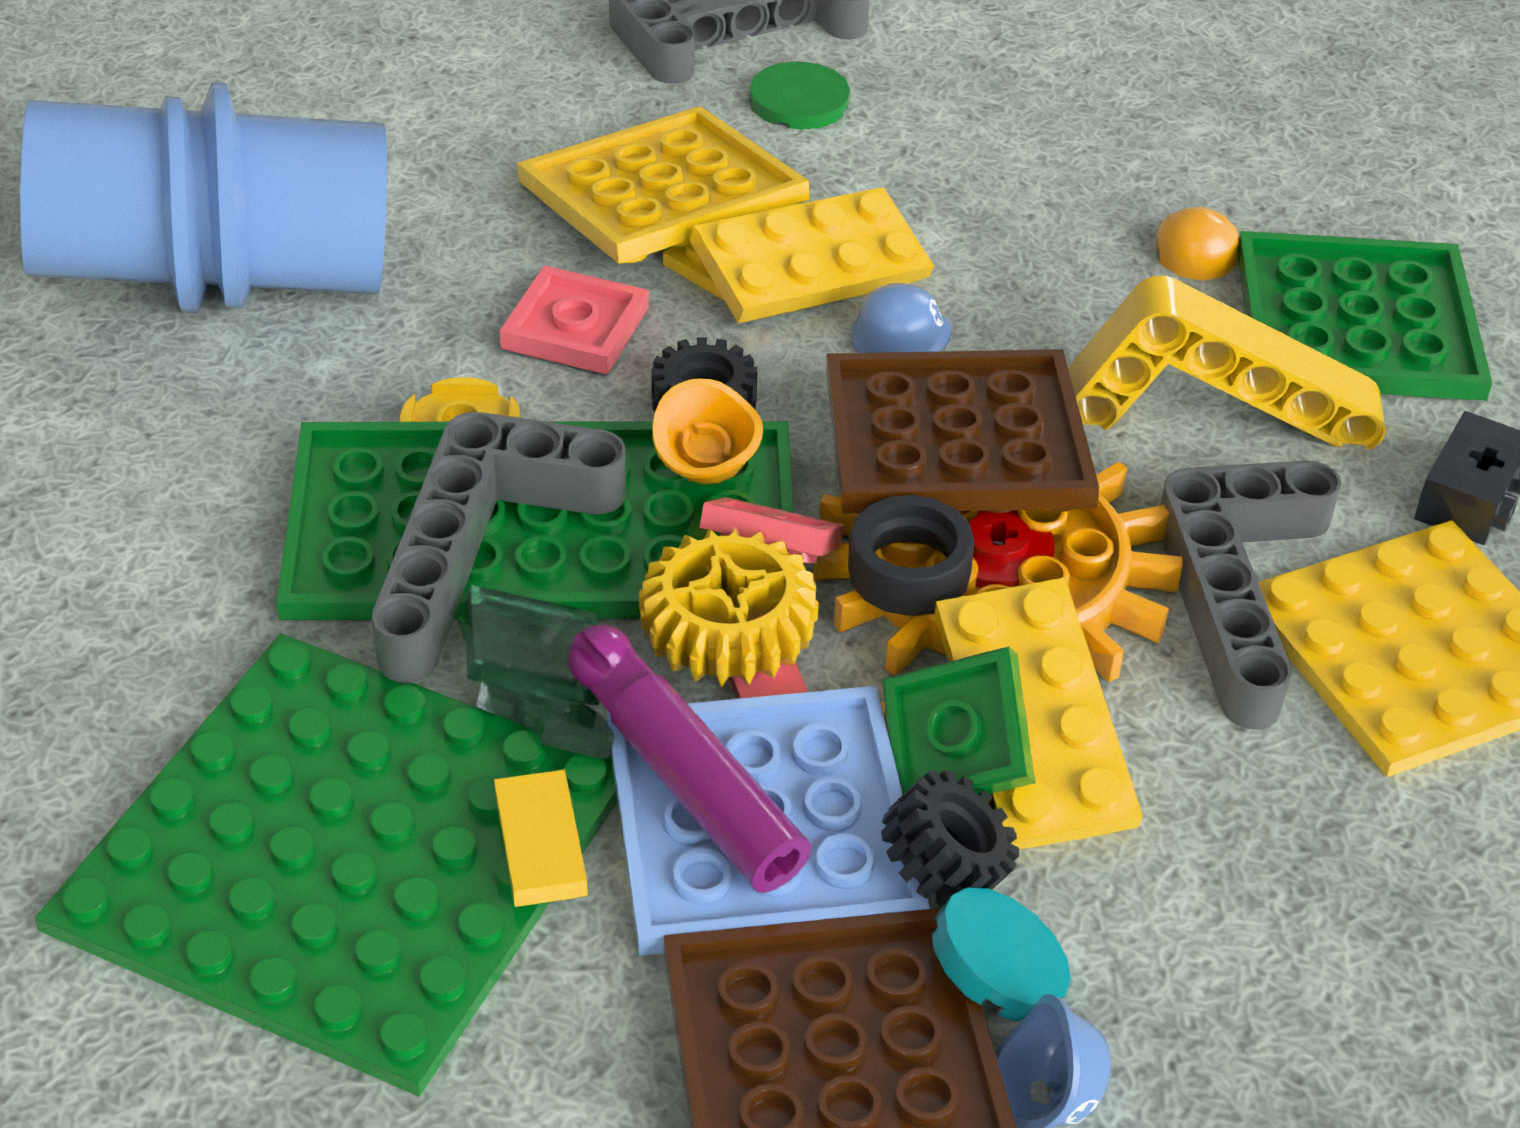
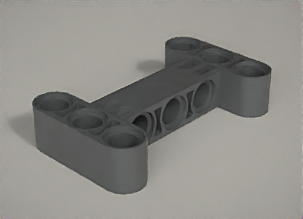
M609 0V24L611 29L653 78L663 83L676 84L688 81L693 77L695 72V51L704 49L702 46L705 45L709 48L747 38L746 35L753 37L790 28V24L798 26L817 21L833 37L847 40L860 38L868 31L870 0Z

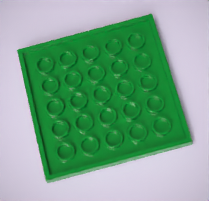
M280 633L34 917L38 931L420 1097L550 904V902L518 907L514 906L495 797L494 779L565 770L581 852L583 854L617 804L612 760L609 757L414 683H399L390 680L377 669Z

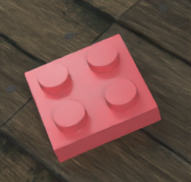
M544 265L500 329V348L608 375L649 309V290Z

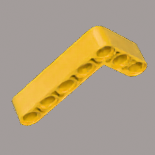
M1152 276L1141 281L1068 367L1082 423L1101 425L1103 430H1108L1115 425L1161 371L1170 364L1335 447H1343V443L1366 445V449H1373L1385 437L1386 426L1380 390L1377 383L1371 378L1168 276Z

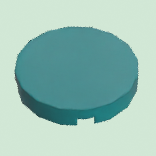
M967 887L953 894L938 911L934 920H937L938 927L932 933L933 949L945 974L972 1001L982 1005L988 999L995 1005L1003 1007L998 1014L999 1016L1013 1021H1022L1043 995L1051 994L1061 999L1066 996L1071 982L1067 956L1056 936L1041 919L1015 899L989 888Z

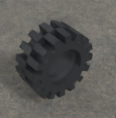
M697 337V345L690 346L687 339L677 342V351L671 346H667L662 350V357L656 356L653 361V368H651V400L654 413L659 401L670 388L691 379H711L722 382L756 409L758 371L757 366H754L753 357L750 354L743 356V348L737 344L728 350L727 341L718 338L715 345H707V337Z
M933 770L921 776L884 814L882 823L886 827L881 831L882 841L893 844L886 851L890 861H901L904 865V868L899 872L900 876L906 883L914 877L920 883L916 892L926 899L933 892L936 893V902L939 906H943L953 894L967 887L989 888L993 890L1015 869L1017 863L1014 861L1019 857V847L1011 844L1017 839L1014 827H1004L1002 825V822L1008 817L1001 807L993 810L988 804L993 798L983 789L979 794H976L972 791L974 783L972 780L963 776L956 782L954 772L944 770L940 775H938L936 770Z

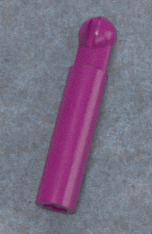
M605 624L589 625L580 631L572 640L568 650L567 664L572 676L579 684L586 689H590L610 713L611 722L756 892L766 893L776 890L795 877L806 864L811 854V843L668 681L663 676L654 674L634 651L629 638L624 632L615 626Z

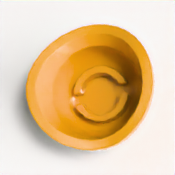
M691 379L670 388L658 403L652 426L654 447L661 461L669 469L686 480L703 485L719 484L735 476L757 451L763 433L762 420L756 410L733 389L722 382L711 379Z

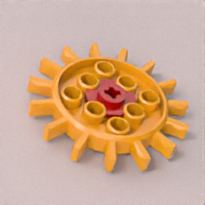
M1116 462L1096 475L1100 487L1097 508L1073 509L1066 512L1050 509L1010 510L1004 513L958 511L970 524L974 538L971 576L967 590L961 597L1065 577L1095 670L1109 683L1119 678L1124 650L1104 632L1110 624L1156 643H1159L1164 636L1169 608L1126 591V587L1177 593L1183 567V557L1131 551L1132 546L1164 540L1169 512L1165 505L1119 514L1116 512L1110 502L1123 495L1128 469L1121 462ZM824 493L820 502L819 519L843 524V535L849 536L855 518L860 513H842L840 497ZM914 542L892 543L875 552L879 558L892 565L906 568L930 567L946 559L942 552L928 545ZM841 543L840 550L817 557V562L813 563L812 566L813 581L850 579L848 571L849 543ZM856 590L835 597L833 625L839 633L883 616L899 629L887 642L885 670L896 676L925 647L946 656L934 613L905 616L885 612L866 602Z

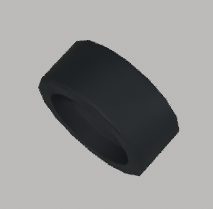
M917 495L893 496L869 505L855 518L849 535L848 571L852 586L866 602L885 612L905 616L935 613L937 601L961 597L967 590L972 571L974 538L970 524L955 508L937 499ZM914 542L928 545L942 552L946 559L930 567L906 568L892 565L879 558L875 552L892 543Z

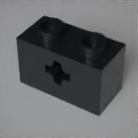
M1464 411L1426 477L1414 519L1431 526L1452 520L1471 541L1481 545L1486 544L1493 528L1505 532L1519 500V497L1511 494L1520 495V430Z

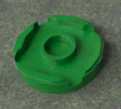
M802 61L783 62L764 68L753 77L750 85L749 101L753 111L764 121L774 125L776 121L788 124V128L814 129L835 123L843 116V112L848 109L850 103V87L847 80L837 71L821 64Z

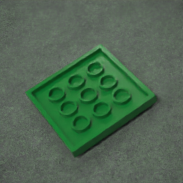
M1240 231L1238 263L1245 315L1371 378L1377 383L1380 394L1487 401L1492 386V379L1458 244Z

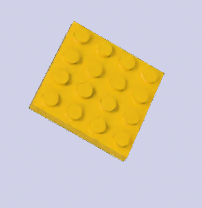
M702 106L517 163L519 182L618 264L639 262L645 259L648 254L672 246L682 247L691 244L689 240L694 225L797 205L810 200L808 179Z
M1452 520L1258 582L1287 657L1386 777L1520 730V591Z

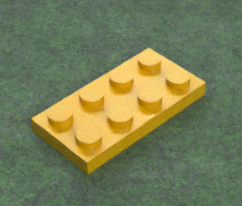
M884 187L694 225L689 240L738 324L867 295L875 288L891 283L908 284L930 277L934 268L932 261Z
M1066 578L937 601L934 615L948 662L1007 646L1014 650L1018 656L1036 783L990 794L993 798L989 801L993 810L1001 807L1008 816L1002 822V825L1004 827H1014L1017 839L1011 844L1019 847V849L1139 828L1143 814Z

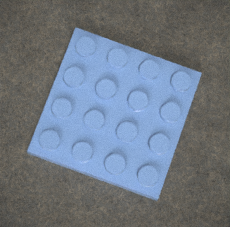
M876 686L688 703L691 709L811 843V854L799 873L778 889L766 893L756 892L611 722L610 713L607 711V733L639 956L663 954L664 935L930 909L928 898L926 899L916 892L920 883L914 877L906 883L899 874L904 868L902 862L890 861L886 851L893 844L882 841L881 831L886 827L882 823L883 816L902 796V791Z

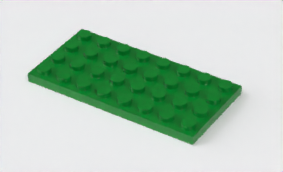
M545 421L605 430L621 438L625 445L626 498L620 507L605 514H588L496 500L454 619H457L459 616L463 619L640 618L639 591L642 589V581H645L649 563L659 561L664 547L679 548L684 535L698 541L705 538L708 530L699 528L704 502L727 497L794 513L789 422L762 421L763 433L761 443L754 455L737 474L719 484L703 485L686 480L669 469L661 461L653 443V421ZM301 422L276 601L279 620H372L373 609L444 429L449 422ZM713 531L717 536H720V532Z

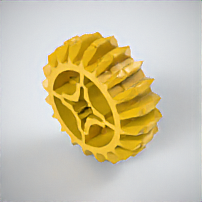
M736 527L730 536H717L709 528L705 538L699 541L684 535L679 548L664 547L659 561L649 563L645 581H642V589L639 591L641 628L644 630V637L650 639L654 656L667 657L672 672L690 667V672L695 682L707 674L717 677L721 687L728 677L740 676L750 685L756 672L760 671L769 677L775 678L780 663L795 665L800 650L809 647V641L813 637L814 622L818 620L819 602L816 600V584L813 581V573L806 571L802 555H789L784 541L767 545L761 531L751 538L741 537Z

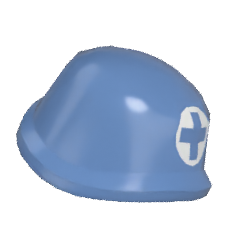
M891 283L875 288L866 296L857 320L852 325V343L857 353L944 351L951 336V324L945 316L941 315L935 299L927 291L905 283Z
M1051 994L1043 995L1030 1013L1002 1040L995 1052L1016 1128H1055L1056 1126L1076 1125L1095 1110L1103 1099L1109 1084L1111 1074L1110 1050L1104 1035L1094 1025L1072 1012L1065 1001ZM1044 1080L1046 1086L1052 1088L1048 1093L1051 1101L1046 1105L1031 1100L1030 1084L1032 1082Z

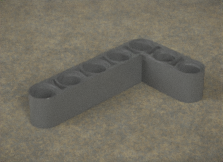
M467 412L451 419L444 429L373 609L372 625L377 663L381 673L388 679L399 683H412L430 675L437 666L496 500L588 514H605L620 507L626 498L625 445L622 439L614 433L605 430L483 412Z
M1303 460L1183 468L1170 473L1164 483L1160 505H1165L1169 512V517L1162 543L1167 555L1183 557V567L1178 588L1221 709L1230 721L1246 729L1260 730L1268 728L1278 721L1291 677V666L1243 543L1313 538L1327 532L1333 517L1341 480L1334 469L1317 461Z

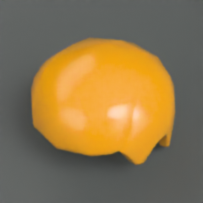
M1198 206L1180 209L1166 216L1161 221L1156 236V248L1159 249V263L1169 271L1183 278L1205 281L1224 277L1237 264L1238 232L1236 227L1223 213Z

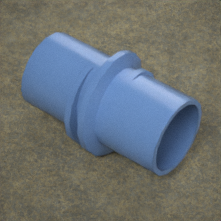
M211 82L201 111L185 110L181 98L165 96L160 108L40 100L28 101L23 125L20 182L21 247L24 272L27 276L170 283L183 313H198L209 285L219 286L225 305L230 308H243L251 288L379 293L383 271L387 198V138L385 123L239 114L235 111L227 84Z

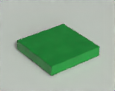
M1009 646L882 679L888 737L902 795L921 776L933 770H936L938 775L944 770L954 772L956 782L965 776L974 782L972 791L976 794H979L983 789L987 793L993 794L1036 783L1018 656Z

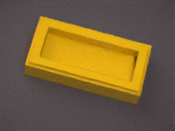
M565 770L494 779L495 797L514 906L518 907L588 896L587 877Z

